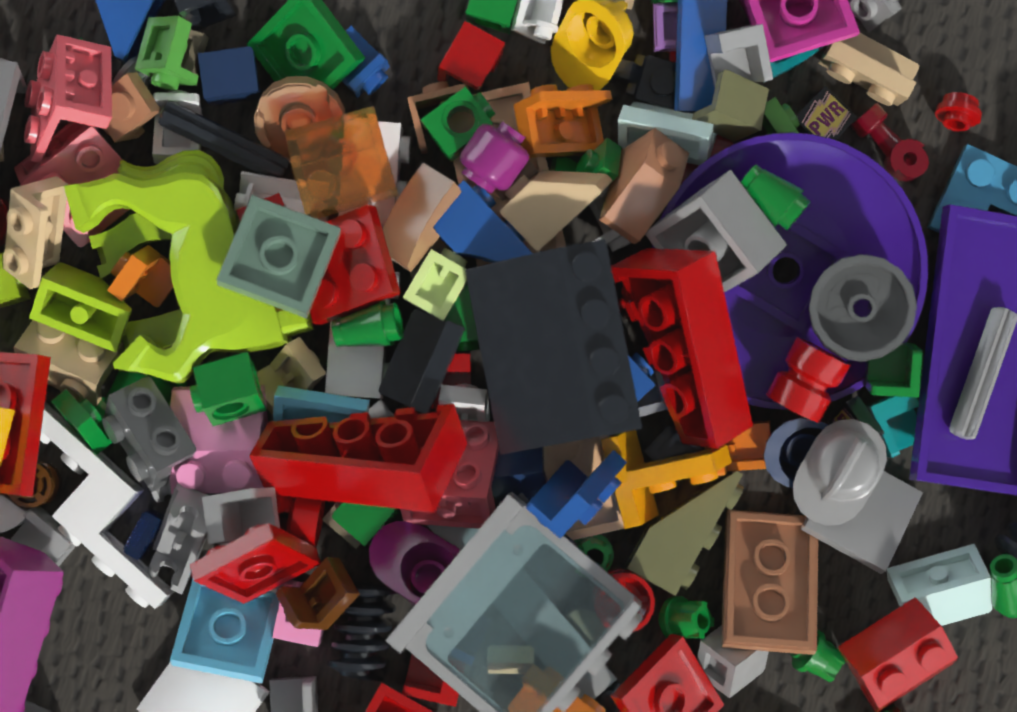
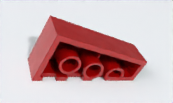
M645 248L612 265L611 269L615 283L622 281L630 298V301L624 305L631 322L639 320L649 345L643 348L649 365L653 364L661 373L665 382L659 389L682 444L717 449L753 427L716 252Z
M446 404L437 405L435 413L417 414L415 408L396 409L395 416L383 418L371 419L369 412L352 413L350 417L340 422L331 423L328 422L326 416L270 421L267 423L249 456L263 487L275 488L276 495L435 513L468 443L455 405Z

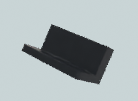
M414 309L404 330V337L399 341L381 382L379 393L410 408H415L419 412L429 413L464 335L465 328L448 320L443 322L424 311Z

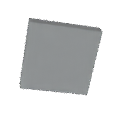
M883 471L866 504L853 519L841 525L825 526L813 522L806 517L801 530L882 574L887 571L923 492Z

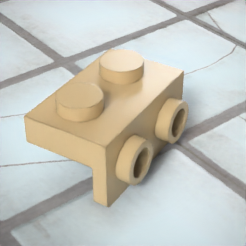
M860 32L858 36L829 44L818 63L827 68L826 72L833 78L846 84L853 82L868 90V96L887 106L892 104L899 106L909 98L917 83L913 79L919 70V65Z
M58 176L11 188L3 269L29 289L39 287L43 268L55 265L60 260L67 202L64 186L69 184Z
M32 320L15 344L14 352L51 357L47 385L60 390L61 393L67 390L78 403L86 398L93 406H97L102 399L101 386L113 370V362L124 352V343L121 342L119 350L115 353Z

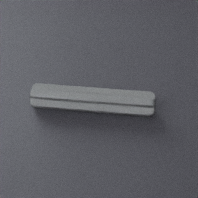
M996 307L990 311L949 427L950 433L966 440L975 439L978 434L1017 322V313L1012 310Z

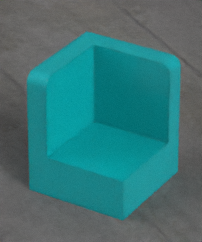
M886 396L866 405L884 431L881 438L886 446V456L889 458L899 455L900 450L910 447L914 443L917 419L914 408L919 405L917 397Z

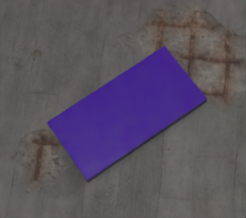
M952 204L942 207L909 480L1017 496V322L976 438L962 439L950 433L949 430L991 309L1004 307L1017 313V216Z

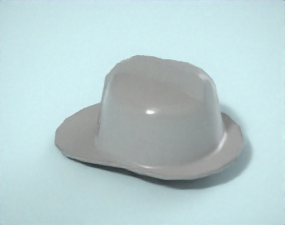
M855 419L838 420L826 426L816 437L797 470L793 482L794 500L800 512L811 521L825 526L841 525L853 519L869 499L883 474L887 462L886 446L880 434L869 424Z

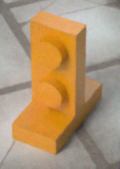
M636 430L615 433L601 439L605 458L614 450L627 461L625 466L615 476L622 482L615 490V495L625 529L641 526L659 515L653 493L675 488L677 486L676 480L690 478L691 485L715 480L718 478L717 471L732 463L727 445L717 449L710 448L644 462Z

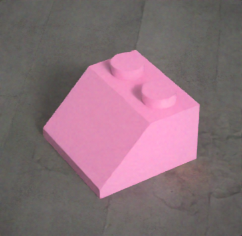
M261 385V389H262V393H263V397H264V401H265V405H266L265 385ZM190 386L173 387L170 408L195 445L196 452L191 458L172 467L169 477L171 494H173L177 483L186 489H195L202 493H227L250 488H264L249 454L268 423L267 411L212 426L205 412H196L190 394Z

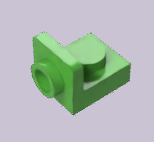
M180 16L148 17L135 70L151 77V84L169 91H177L179 86L197 85L199 76L181 67L183 56L187 50V41L192 23Z

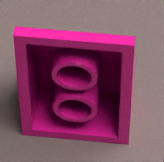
M739 0L750 25L763 24L770 62L858 36L860 32L848 0Z

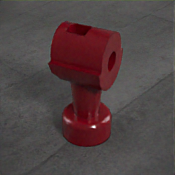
M876 102L850 127L860 138H864L868 134L873 138L886 156L884 169L890 175H893L899 181H912L924 174L928 168L929 158L922 148L925 145L914 139L902 140L883 122L887 118V112Z

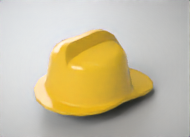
M577 0L567 10L551 46L553 67L567 87L591 84L593 85V90H602L610 81L633 39L632 22L625 12L628 7L627 2L622 0L616 3L611 0Z

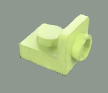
M446 248L443 249L441 254L431 249L404 294L403 299L444 322L465 284H467L465 266L468 261Z

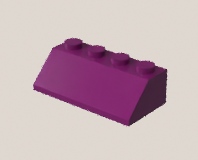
M0 537V712H24L31 680L37 672V660L41 646L50 629V617L54 603L62 590L64 571L44 552Z

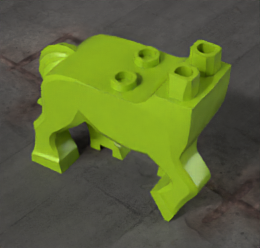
M200 150L181 151L164 159L157 165L149 167L134 166L124 160H120V166L117 169L118 173L87 183L64 186L75 229L82 233L98 226L104 217L113 210L125 208L136 212L129 215L112 229L89 236L92 249L96 248L100 257L101 265L97 266L100 279L108 280L113 277L111 270L126 252L132 254L144 245L157 241H171V280L181 309L156 317L128 322L122 338L125 351L113 362L115 369L132 373H143L174 383H184L194 373L193 367L199 366L203 359L213 351L250 353L275 349L293 341L292 336L315 330L310 312L308 317L304 318L217 285V277L239 227L240 219L237 212L234 211V205L230 197L224 190V177L221 168L212 156Z

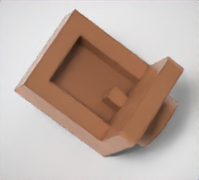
M137 72L126 73L112 85V119L107 129H102L111 136L114 142L139 138L145 132L142 126L161 111V108Z

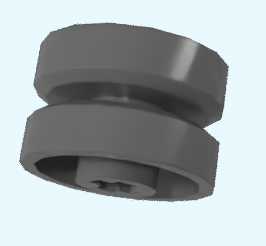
M858 255L843 258L823 272L813 287L809 316L812 330L824 348L842 359L863 362L881 358L903 343L913 328L917 305L913 286L901 269L884 258ZM860 299L869 302L868 309L871 310V313L867 317H858L853 311V304L858 303Z

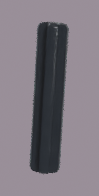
M168 101L160 114L158 123L161 126L261 175L283 178L289 166L290 160L287 157L174 101Z

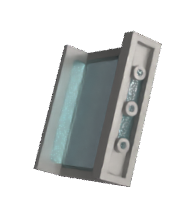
M513 492L508 494L386 641L399 653L404 648L410 651L479 712H553L556 707L564 712L581 692V689L576 684L588 671L595 676L609 660L612 654L606 648L617 635L625 640L641 622L643 617L637 612L642 606V601L564 535L559 539L552 531L543 526L527 510V504Z

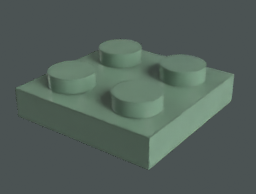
M252 195L217 277V285L307 318L340 237L341 228Z

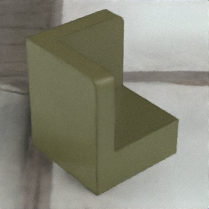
M725 69L718 73L712 104L694 112L692 119L713 124V133L736 142L761 131L769 89Z

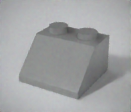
M731 170L700 189L650 227L645 234L655 248L715 251L724 292L759 273L787 246Z

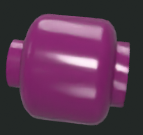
M503 121L497 129L490 124L480 125L460 154V161L465 166L461 173L491 194L495 189L508 190L529 161L527 150L521 146L525 137Z

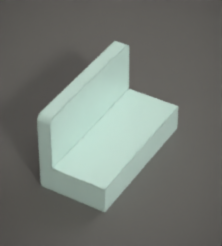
M633 102L631 106L623 105L618 118V145L622 149L656 128L689 152L687 163L701 165L710 158L717 134L713 133V124L693 120V113L674 111L641 102Z
M975 544L887 568L888 582L899 606L916 597L941 626L992 611L991 576Z

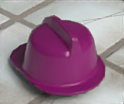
M395 521L383 526L375 534L369 547V559L376 577L388 588L403 596L410 604L415 606L461 550L421 525L406 521Z

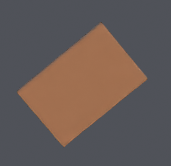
M727 510L725 518L721 648L814 655L817 652L818 539L801 530L806 519L805 515Z

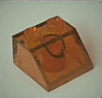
M374 106L285 131L291 165L305 215L318 219L399 196Z

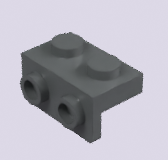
M147 376L108 395L104 419H102L103 427L110 440L114 444L120 442L128 455L126 462L130 472L138 482L144 480L151 492L167 485L172 467L194 456L196 447L151 377Z

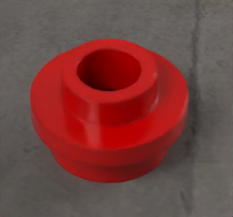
M951 92L945 94L942 102L936 106L935 116L949 130L966 131L981 122L982 111L979 109V100L976 97L967 93Z

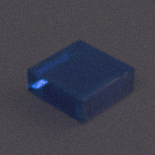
M156 510L143 512L123 547L124 553L136 560L146 557L159 533L165 515Z

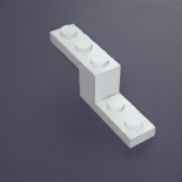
M45 401L40 441L45 444L52 441L64 452L60 458L68 467L80 475L84 471L89 474L52 515L61 524L58 530L63 536L73 542V545L79 546L82 543L94 554L91 559L92 562L103 573L110 577L116 574L129 585L125 591L136 603L145 608L149 604L154 609L162 606L175 591L170 590V586L160 577L150 578L148 573L149 567L108 531L144 489L104 453L95 454L71 428L64 417Z

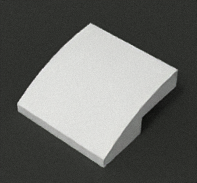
M170 661L137 707V710L139 712H256L269 694V691L257 682L172 666Z

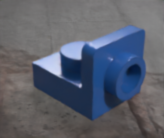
M350 26L346 32L365 56V59L342 83L358 98L363 92L371 95L377 91L387 80L388 75L385 71L390 66L388 60L381 53L379 54Z

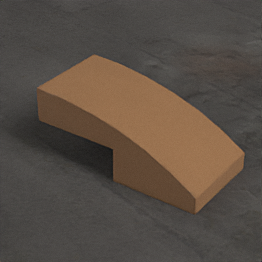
M424 163L415 172L400 194L383 227L391 259L410 272L440 237L433 226L462 192L454 181Z

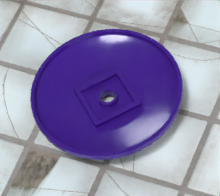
M792 132L756 136L737 142L714 154L693 170L680 184V188L666 205L659 219L660 221L700 189L729 170L733 172L741 183L755 164L805 190L803 195L811 202L788 230L779 224L774 227L787 246L759 273L724 292L748 404L783 410L787 408L769 398L766 393L777 372L789 370L790 367L785 360L796 337L803 338L827 350L814 334L809 316L813 287L826 269L843 258L858 255L884 258L901 269L913 286L917 305L913 328L903 343H907L916 327L922 311L928 280V256L922 227L913 205L894 178L873 159L845 143L818 135ZM790 257L797 263V275L790 282H778L772 273L773 266L780 258ZM860 299L858 303H854V313L858 317H867L871 313V310L868 309L869 302ZM843 359L851 366L838 387L827 389L832 400L831 402L852 394L865 386L866 361L858 362Z

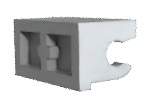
M177 483L153 546V550H156L149 565L148 573L150 578H155L160 567L168 566L172 568L175 573L171 580L170 590L182 594L192 574L189 564L198 560L207 538L202 497L209 495L195 489H186Z

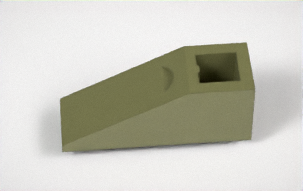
M735 470L728 472L648 524L626 561L625 567L675 596L680 587L687 590L700 568L694 562L702 547L710 550L722 529V526L716 523L725 507L732 510L743 492L744 486L739 484L743 474Z

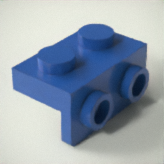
M613 450L588 477L571 461L566 460L527 503L526 508L543 526L560 539L577 520L586 525L604 505L603 503L622 483L615 476L625 466L627 461Z

